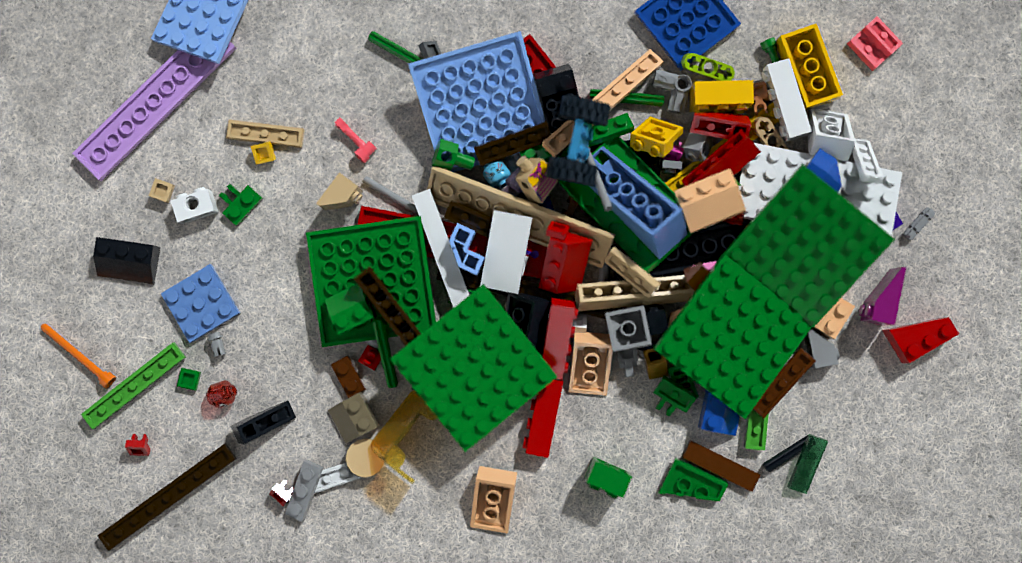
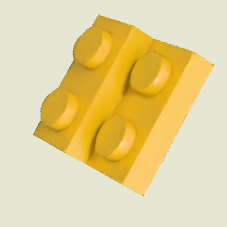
M649 117L631 132L630 147L635 151L648 152L653 157L664 158L673 150L674 142L683 134V127Z

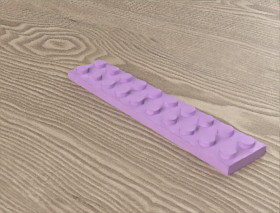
M229 42L220 64L237 49L231 42ZM177 50L72 154L98 180L102 181L220 64Z

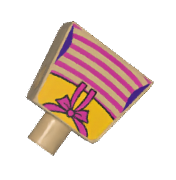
M522 156L516 163L521 169L516 176V181L529 202L543 203L558 180L546 177L548 168L546 161L541 158L527 159L526 156Z

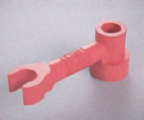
M339 117L334 122L335 125L356 143L359 148L354 154L365 164L370 159L369 156L377 148L370 141L365 143Z

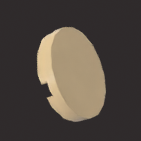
M364 438L350 445L345 460L351 473L358 477L366 478L380 471L384 465L385 456L379 443L372 439Z

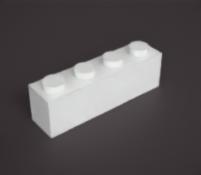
M790 59L767 64L763 69L762 77L764 82H767L769 88L768 96L770 101H773L775 107L773 108L775 118L779 120V133L781 137H784L786 142L807 136L812 130Z

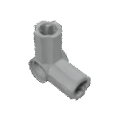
M656 69L652 86L672 91L667 111L683 115L689 89L692 86L691 78L687 75H677ZM679 80L686 83L685 89L678 87L677 82Z

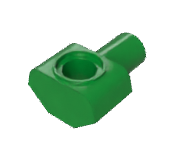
M439 139L431 164L451 171L454 165L471 170L475 157L459 153V144ZM449 151L450 156L445 160L441 159L442 153Z

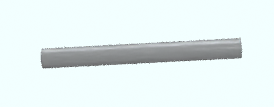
M590 151L588 160H586V162L588 164L596 166ZM597 171L595 186L605 211H610L613 207L600 174Z
M365 176L362 183L419 216L413 203Z

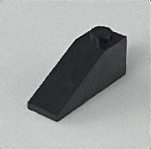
M287 400L249 416L230 427L239 444H246L293 420L296 416Z

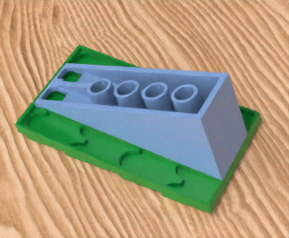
M620 137L604 142L591 153L596 166H598V172L613 207L612 210L605 211L595 185L586 186L566 181H559V183L602 230L615 234L613 242L628 258L649 274L653 268L659 265L693 233L690 234L684 220L683 211L675 201L674 192Z

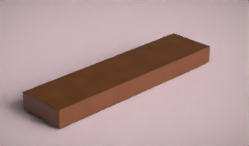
M800 347L778 373L753 410L764 419L816 360Z
M692 440L689 441L682 458L753 492L761 476Z

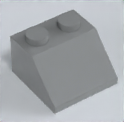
M644 305L605 313L613 352L652 345Z

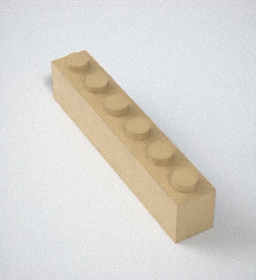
M685 275L655 278L660 285L650 298H647L627 280L578 284L574 296L578 311L688 302L695 291L687 283Z

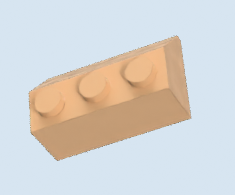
M730 169L674 191L675 201L683 211L684 220L690 234L746 212L738 184Z

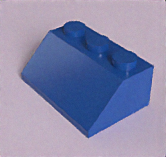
M705 390L698 428L736 436L740 416Z

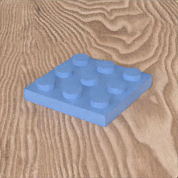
M212 264L207 265L161 293L189 343L194 342L240 314Z

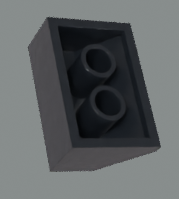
M96 237L93 258L97 276L155 285L161 247Z
M508 292L505 311L541 355L551 301L538 296Z

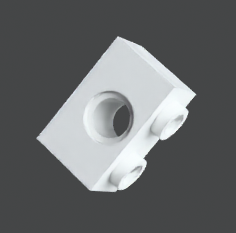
M205 187L195 189L194 193L189 195L187 193L179 194L176 196V199L170 200L176 220L180 224L219 213L213 192L205 189ZM197 200L198 206L192 210L191 203Z

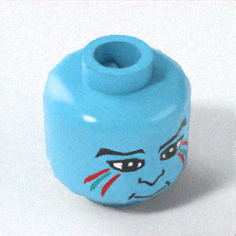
M496 160L484 166L483 177L490 187L502 189L509 184L508 180L511 177V172L503 161Z

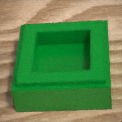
M181 368L177 387L197 391L201 372Z

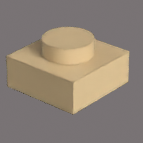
M155 178L149 196L169 203L175 185Z

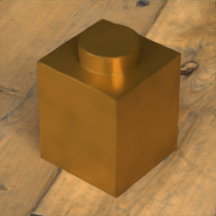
M653 349L644 350V361L649 380L668 376L666 359Z

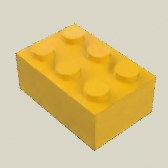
M753 80L695 81L689 89V112L725 113L733 111L734 114H744V111H747L754 104Z

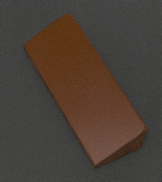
M702 263L683 270L687 283L694 291H696L709 273Z

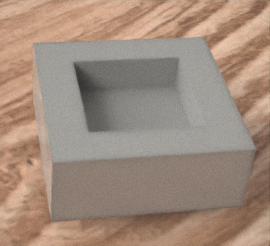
M662 160L660 164V170L665 171V174L674 175L682 169L681 161Z

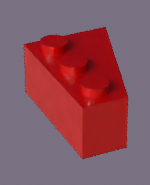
M949 317L882 330L901 363H911L959 334Z

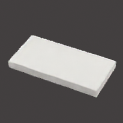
M494 210L480 286L484 284L490 289L515 294L519 293L533 217Z

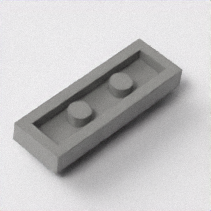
M309 460L303 461L285 512L286 515L301 522L305 520L324 467Z

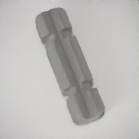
M926 207L921 212L922 215L920 214L911 223V228H907L903 235L907 239L913 240L917 235L916 233H919L929 222L928 219L931 220L935 215L933 209Z

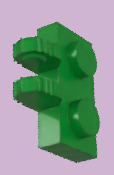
M229 183L228 189L237 197L232 201L225 193L221 192L219 194L229 204L222 214L233 224L239 226L263 198L249 185L242 192H239Z
M666 376L662 377L653 391L654 394L661 398L655 407L657 410L662 409L666 401L671 404L666 410V415L669 417L676 408L687 413L697 399L696 394Z

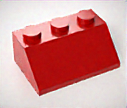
M568 233L564 241L550 237L539 288L556 294L575 291L577 285L582 284L593 240L573 233Z

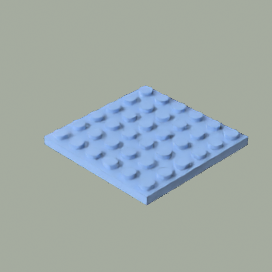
M521 31L408 64L434 151L439 139L459 144V153L475 157L474 167L480 165L474 150L475 146L545 122ZM443 152L441 159H447L450 156V152ZM454 165L451 172H457L465 168Z

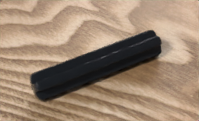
M807 435L764 462L763 466L767 472H772L813 446L816 442L811 435Z

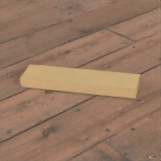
M228 119L226 138L255 143L271 141L272 145L302 148L305 129Z

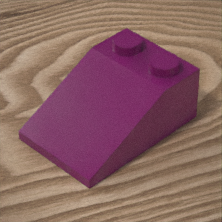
M907 267L889 269L866 298L863 305L860 306V321L882 326L895 325Z

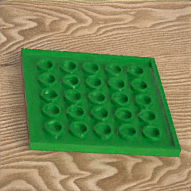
M802 163L723 254H726L801 314L804 320L814 328L893 243L895 238Z
M421 216L306 232L322 347L376 340L373 319L344 334L338 335L329 317L325 303L326 298L357 284L354 278L368 267L372 268L420 333L436 322ZM368 298L376 316L382 317L384 320L387 337H397L396 333Z
M722 254L653 350L740 417L746 419L812 326L804 320L801 314L726 254Z
M484 284L390 358L464 452L469 450L558 377Z

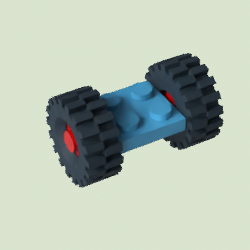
M569 95L562 97L559 117L574 121L575 126L568 159L550 157L546 177L586 186L595 185L598 166L585 163V160L589 158V140H592L594 135L592 125L607 126L611 105L584 97Z

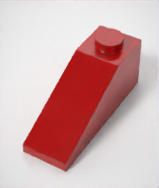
M694 113L689 132L730 139L740 129L749 136L752 124L746 115L734 113Z

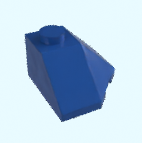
M819 149L807 167L838 192L842 184L837 159Z

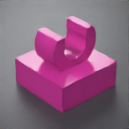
M679 142L678 146L673 145V150L664 158H660L679 161L683 154L682 142Z

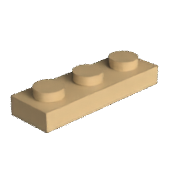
M615 246L604 260L608 266L647 298H650L660 285L655 278Z

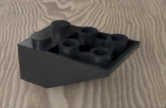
M569 64L533 74L544 118L550 133H554L567 121V119L559 117L562 97L564 95L579 97L573 69Z

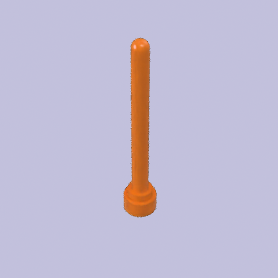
M41 325L43 332L98 377L101 386L107 389L114 383L116 376L111 372H103L49 325Z

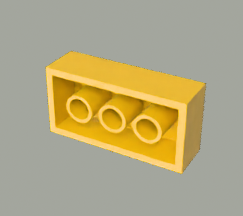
M817 23L781 35L776 40L781 60L790 59L805 111L835 101L843 96Z

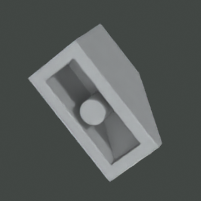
M809 330L804 337L807 353L816 360L810 368L837 365L839 352L835 345L815 331Z

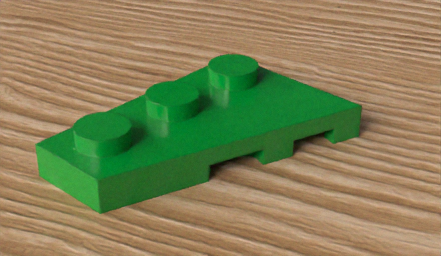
M674 458L658 493L675 494L682 497L690 496L697 499L720 502L728 483Z

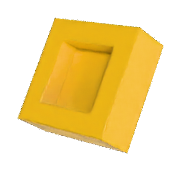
M271 141L250 146L256 165L276 159Z

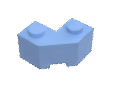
M457 223L449 240L460 269L478 276L485 257L469 250L476 232Z

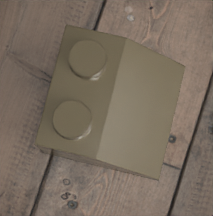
M362 392L353 395L328 410L346 444L380 426Z

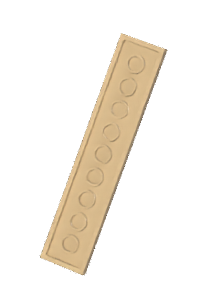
M433 166L427 190H431L437 205L448 208L450 201L453 200L492 218L494 210L533 217L529 240L548 247L550 237L546 236L545 233L551 221L570 226L569 233L593 240L587 263L603 268L604 260L609 253L615 234L441 167Z

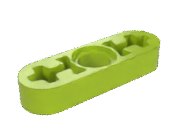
M687 53L681 60L682 67L685 70L717 81H731L735 76L732 66L695 53ZM692 59L694 62L699 63V66L690 65L687 60ZM707 62L712 64V71L710 73L704 71V65ZM717 70H726L728 76L716 72Z

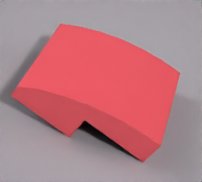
M878 16L847 43L872 71L903 44Z

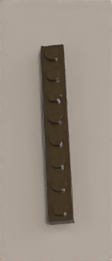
M226 443L97 535L107 551L112 550L237 458Z

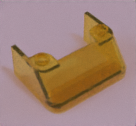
M415 390L408 394L371 442L373 453L412 484L415 482V479L400 468L405 461V454L397 445L421 415L428 420L438 419Z

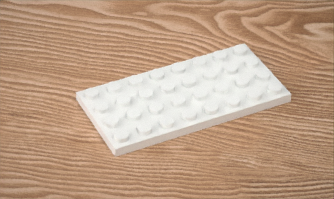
M754 143L761 152L754 160L747 163L741 169L739 183L741 184L739 190L746 212L734 217L752 220L802 163L807 167L814 155ZM837 160L842 184L838 193L892 236L902 172L880 168L883 176L882 184L863 182L860 179L855 163Z

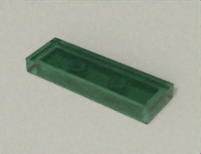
M808 434L787 487L789 489L807 494L828 444L826 439Z

